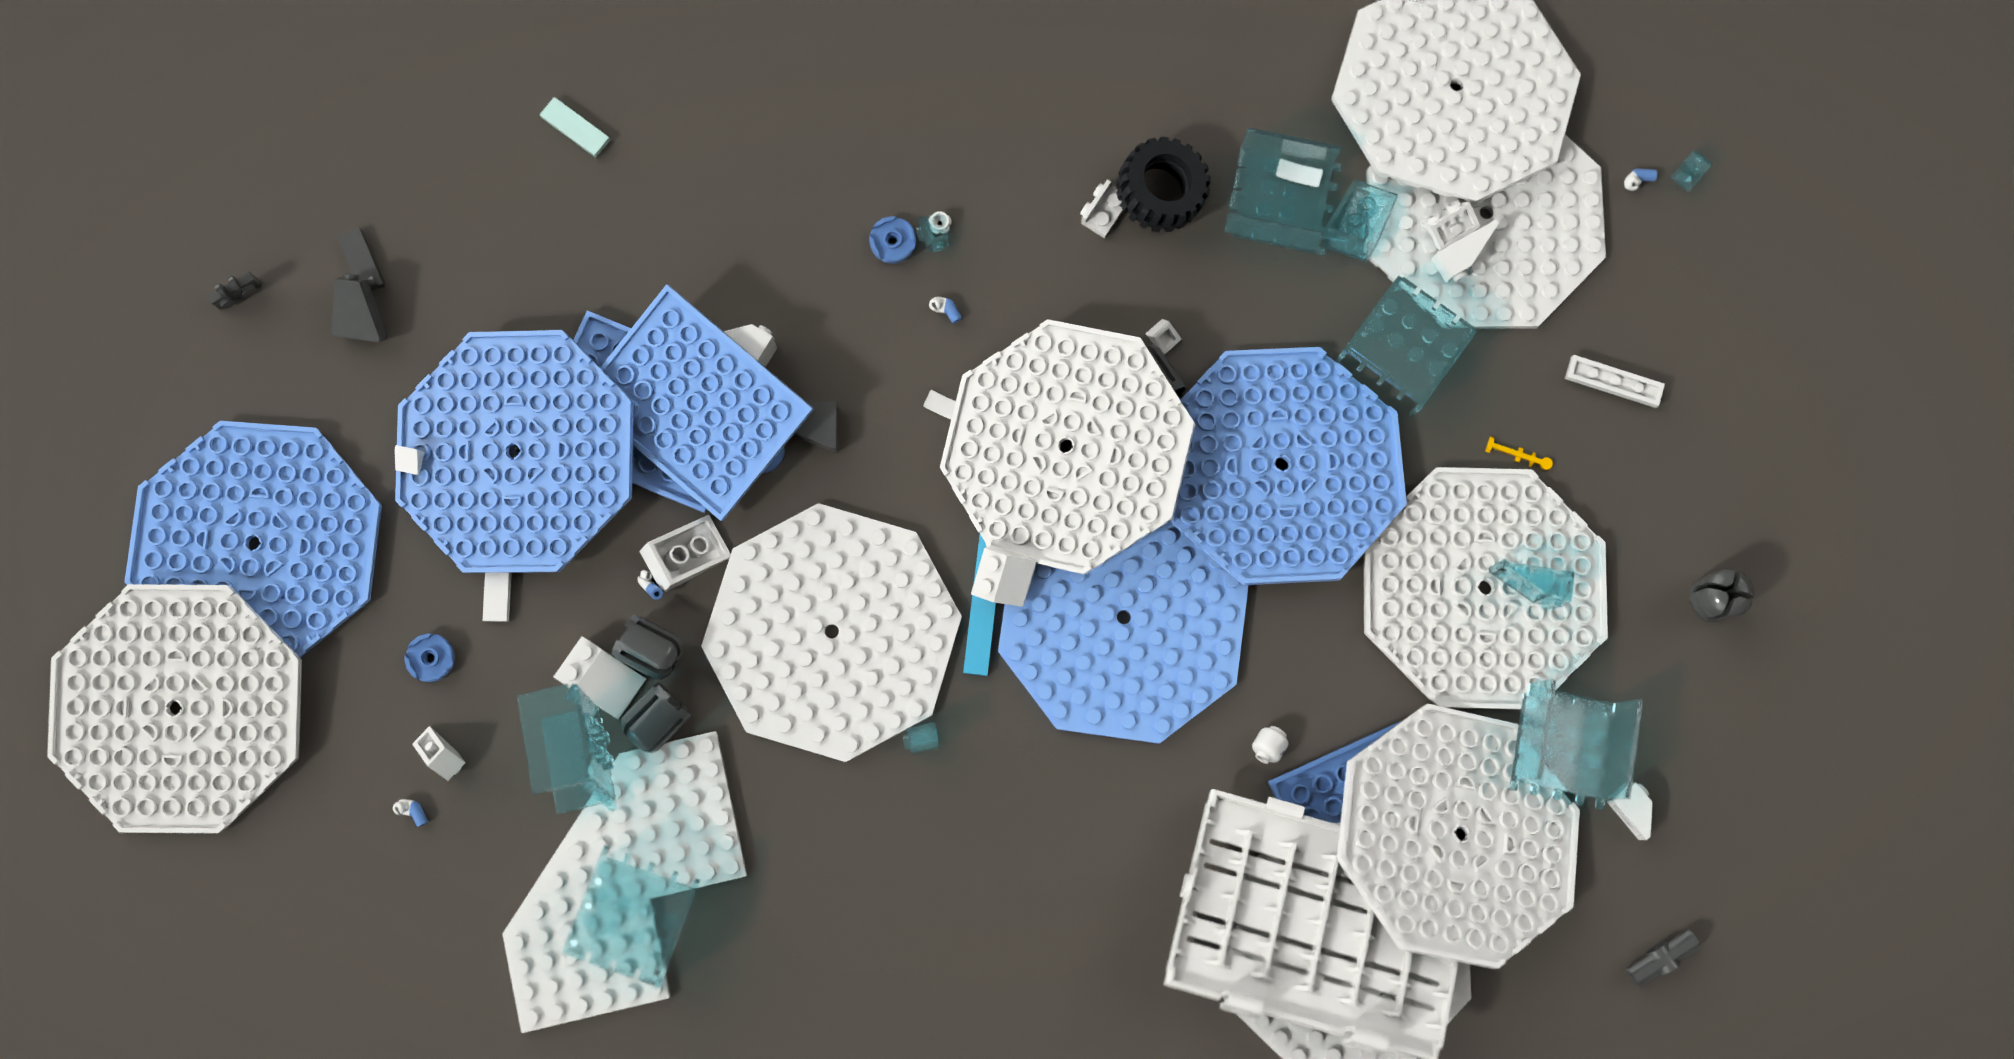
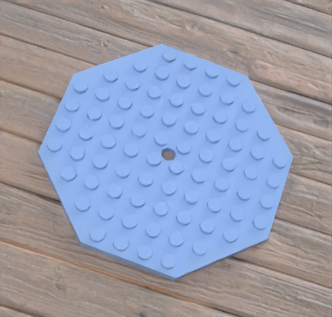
M563 330L469 332L462 339L463 342L455 350H451L438 363L439 366L432 374H428L415 387L416 390L407 399L404 398L398 405L397 445L421 450L425 453L419 475L396 471L395 501L412 516L411 518L423 531L430 535L435 544L457 564L456 566L463 573L560 572L632 499L634 402ZM513 445H517L521 452L513 459L509 455V449Z
M1321 347L1225 351L1190 391L1180 399L1194 421L1195 428L1174 517L1169 522L1242 585L1340 581L1407 505L1397 411L1378 398L1379 396L1365 384L1362 385L1352 376L1353 374L1340 363H1336L1327 356V352ZM1278 459H1284L1288 463V469L1284 471L1278 469L1275 462Z
M219 421L210 432L203 437L200 436L185 448L186 451L176 459H171L158 470L156 475L138 486L125 575V583L127 585H231L300 658L371 600L382 505L317 428ZM254 537H258L261 545L251 550L249 548V541Z
M1168 522L1086 575L1036 564L1024 606L1004 605L998 653L1057 730L1160 744L1237 685L1249 585H1242L1171 522ZM1121 611L1129 613V623H1119L1117 614Z

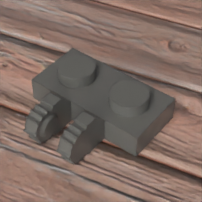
M250 272L239 278L231 275L227 277L228 284L223 286L218 282L214 285L216 291L207 295L211 304L218 309H227L232 307L235 301L240 298L254 294L256 289L262 285L258 278Z

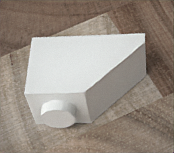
M430 726L412 744L426 765L447 781L453 775H456L465 764L460 754Z
M1635 782L1628 783L1611 797L1607 803L1638 840H1647L1651 836L1652 801L1648 797L1649 792L1647 789Z

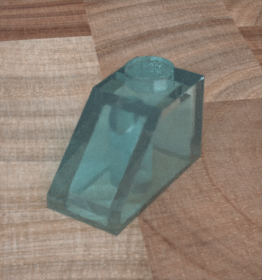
M935 722L907 728V734L903 735L905 750L910 749L911 754L940 749Z

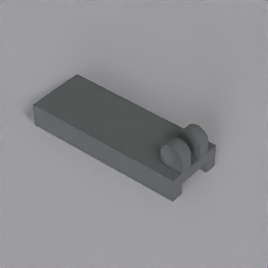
M358 227L337 236L352 273L358 274L361 279H367L371 290L385 287L363 231Z

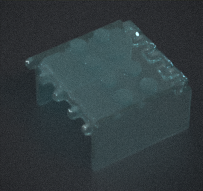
M1248 127L1241 148L1244 149H1240L1237 166L1246 169H1236L1233 188L1241 191H1232L1228 208L1230 211L1237 212V214L1227 213L1224 232L1232 233V237L1325 255L1326 249L1319 247L1324 236L1329 234L1330 229L1321 227L1324 212L1333 213L1334 210L1333 206L1326 205L1328 190L1337 191L1338 184L1331 183L1330 178L1332 170L1341 171L1342 165L1335 163L1341 152L1342 146ZM1280 159L1322 169L1323 173L1319 187L1277 177L1276 172Z
M1398 275L1335 362L1340 363L1347 353L1361 362L1356 370L1361 372L1364 366L1368 367L1380 376L1376 383L1377 385L1381 386L1384 380L1400 390L1396 397L1399 401L1405 394L1416 402L1409 412V415L1412 417L1415 413H1419L1477 331L1474 329V326L1463 318H1460L1457 323L1453 322L1457 315L1442 303L1435 309L1433 307L1437 301L1435 298L1422 289L1415 295L1413 292L1417 286L1405 277L1402 278Z
M1553 679L1529 683L1528 693H1523L1510 789L1517 791L1519 782L1531 785L1530 793L1532 795H1538L1540 787L1552 789L1553 799L1555 800L1561 799L1562 792L1575 794V803L1577 805H1583L1585 797L1596 799V809L1600 810L1604 808L1605 800L1630 799L1643 700L1616 702L1613 707V703L1595 700L1593 703L1592 698L1572 695L1571 697L1570 693L1555 690L1556 680Z
M568 684L518 695L532 793L535 795L553 790L557 814L599 804L606 806L609 811H615L617 802L611 769H614V761L612 755L608 754L607 745H610L608 731H604L600 709L577 684H572L570 688Z
M604 845L561 956L567 957L569 955L584 961L587 951L592 952L589 963L609 969L611 961H617L613 971L633 978L636 969H639L641 972L638 980L653 985L652 988L657 990L664 978L700 880L695 878L692 887L676 882L679 873L677 871L673 872L671 879L651 873L655 863L650 862L647 871L627 864L631 856L628 853L625 854L623 862L606 856L609 847Z

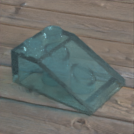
M1354 179L1324 228V248L1367 263L1380 240L1398 194Z
M1499 561L1489 567V573L1532 603L1541 604L1542 609L1556 610V607H1563L1564 604L1572 600L1575 572L1507 561Z

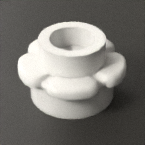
M941 211L934 213L928 220V224L931 226L930 230L935 234L947 233L952 223L950 216Z

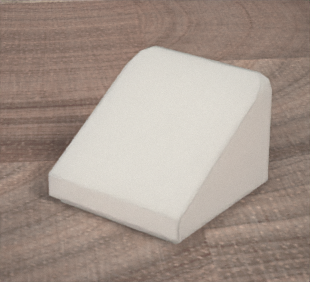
M1163 319L1146 333L1148 339L1160 348L1164 355L1182 340L1171 323Z
M396 445L395 470L419 475L425 452Z

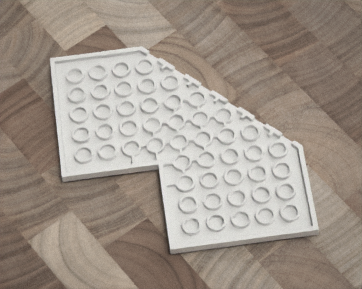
M717 731L666 742L654 753H648L641 749L619 753L504 930L503 939L521 1033L671 997L651 899L747 876Z

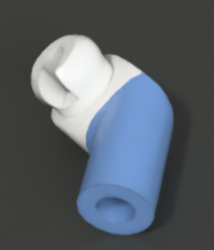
M1634 169L1625 178L1624 186L1628 190H1636L1642 181H1655L1657 171L1653 169Z
M934 297L930 300V309L947 314L952 324L962 320L961 314L951 299Z
M642 570L637 579L638 583L653 599H660L663 596V591L651 581L653 578L651 572Z
M401 799L393 805L395 814L412 816L417 828L429 822L420 803L417 801Z

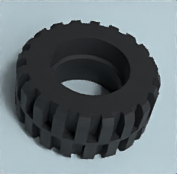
M1160 137L1158 141L1156 138L1147 139L1146 143L1141 142L1137 145L1123 163L1118 173L1119 177L1116 180V187L1119 188L1116 193L1119 201H1123L1121 204L1122 210L1130 213L1128 218L1133 222L1135 220L1140 222L1139 226L1144 229L1149 226L1152 227L1151 231L1160 232L1161 229H1164L1165 233L1172 232L1175 227L1179 230L1185 227L1187 223H1190L1206 203L1205 200L1210 192L1208 186L1211 184L1210 176L1206 175L1209 169L1206 163L1202 164L1201 159L1203 157L1199 152L1195 154L1192 151L1193 147L1188 143L1185 146L1181 144V140L1174 138L1173 141H1169L1168 137ZM1150 169H1162L1174 175L1182 189L1181 199L1164 201L1155 197L1146 187L1144 172Z

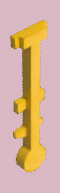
M1489 437L1485 449L1487 453H1490L1493 448L1516 456V462H1520L1521 458L1529 461L1530 467L1534 463L1539 464L1543 470H1549L1553 466L1550 458L1539 459L1534 452L1532 455L1523 453V448L1519 447L1518 451L1494 443L1495 438Z

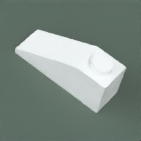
M1497 219L1437 252L1431 259L1446 283L1451 280L1458 282L1468 275L1466 272L1498 226L1499 221Z

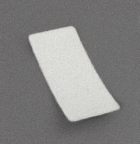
M1280 159L1276 176L1293 182L1319 187L1323 170Z
M930 390L923 406L951 420L956 401Z

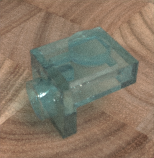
M1693 150L1670 178L1689 192L1702 175L1712 166V162L1697 150Z
M928 217L919 218V227L915 229L919 241L924 240L927 252L931 250L939 252L946 249V246L950 244L948 234L934 238Z

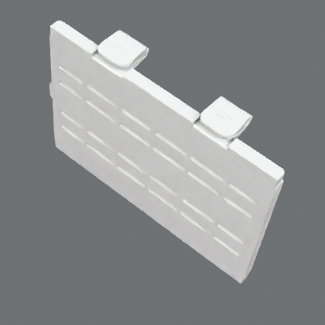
M1212 789L1205 804L1189 874L1184 876L1180 892L1183 900L1166 967L1167 973L1164 985L1217 1001L1225 998L1227 1001L1220 1004V1009L1241 1016L1258 1018L1261 1014H1265L1338 1036H1343L1345 1033L1353 1036L1344 1039L1343 1044L1366 1052L1381 1054L1390 1050L1418 1059H1438L1440 1049L1443 1047L1458 962L1400 950L1380 920L1374 917L1373 910L1357 887L1335 880L1336 875L1350 879L1337 860L1340 825L1303 815L1305 807L1268 797L1267 804ZM1210 840L1240 847L1242 852L1239 853L1212 845ZM1250 850L1285 861V865L1250 856L1248 852ZM1207 863L1235 871L1237 876L1234 877L1206 869L1204 864ZM1292 863L1327 872L1329 876L1326 878L1292 868ZM1243 874L1279 884L1280 889L1242 879ZM1287 887L1323 897V902L1286 892ZM1332 899L1366 909L1367 913L1362 914L1331 905L1330 901ZM1198 912L1224 920L1226 924L1220 925L1196 918L1192 913ZM1232 923L1269 933V938L1234 929L1231 927ZM1276 935L1312 945L1313 950L1276 941ZM1187 936L1218 944L1220 949L1216 950L1188 942ZM1226 948L1260 956L1264 959V962L1261 963L1226 953ZM1320 948L1354 957L1357 962L1352 963L1321 954ZM1273 960L1305 969L1308 974L1303 975L1271 966L1270 962ZM1364 961L1399 970L1400 976L1364 966ZM1315 973L1350 982L1352 987L1348 988L1316 979L1314 976ZM1408 974L1437 981L1438 986L1435 987L1408 979ZM1359 985L1394 995L1396 999L1393 1001L1358 991ZM1405 998L1433 1007V1012L1403 1004V1000Z

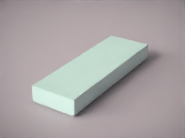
M555 97L540 113L541 118L595 158L610 141L607 135Z

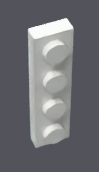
M1576 355L1571 357L1565 376L1567 380L1654 408L1659 406L1665 386L1664 383Z

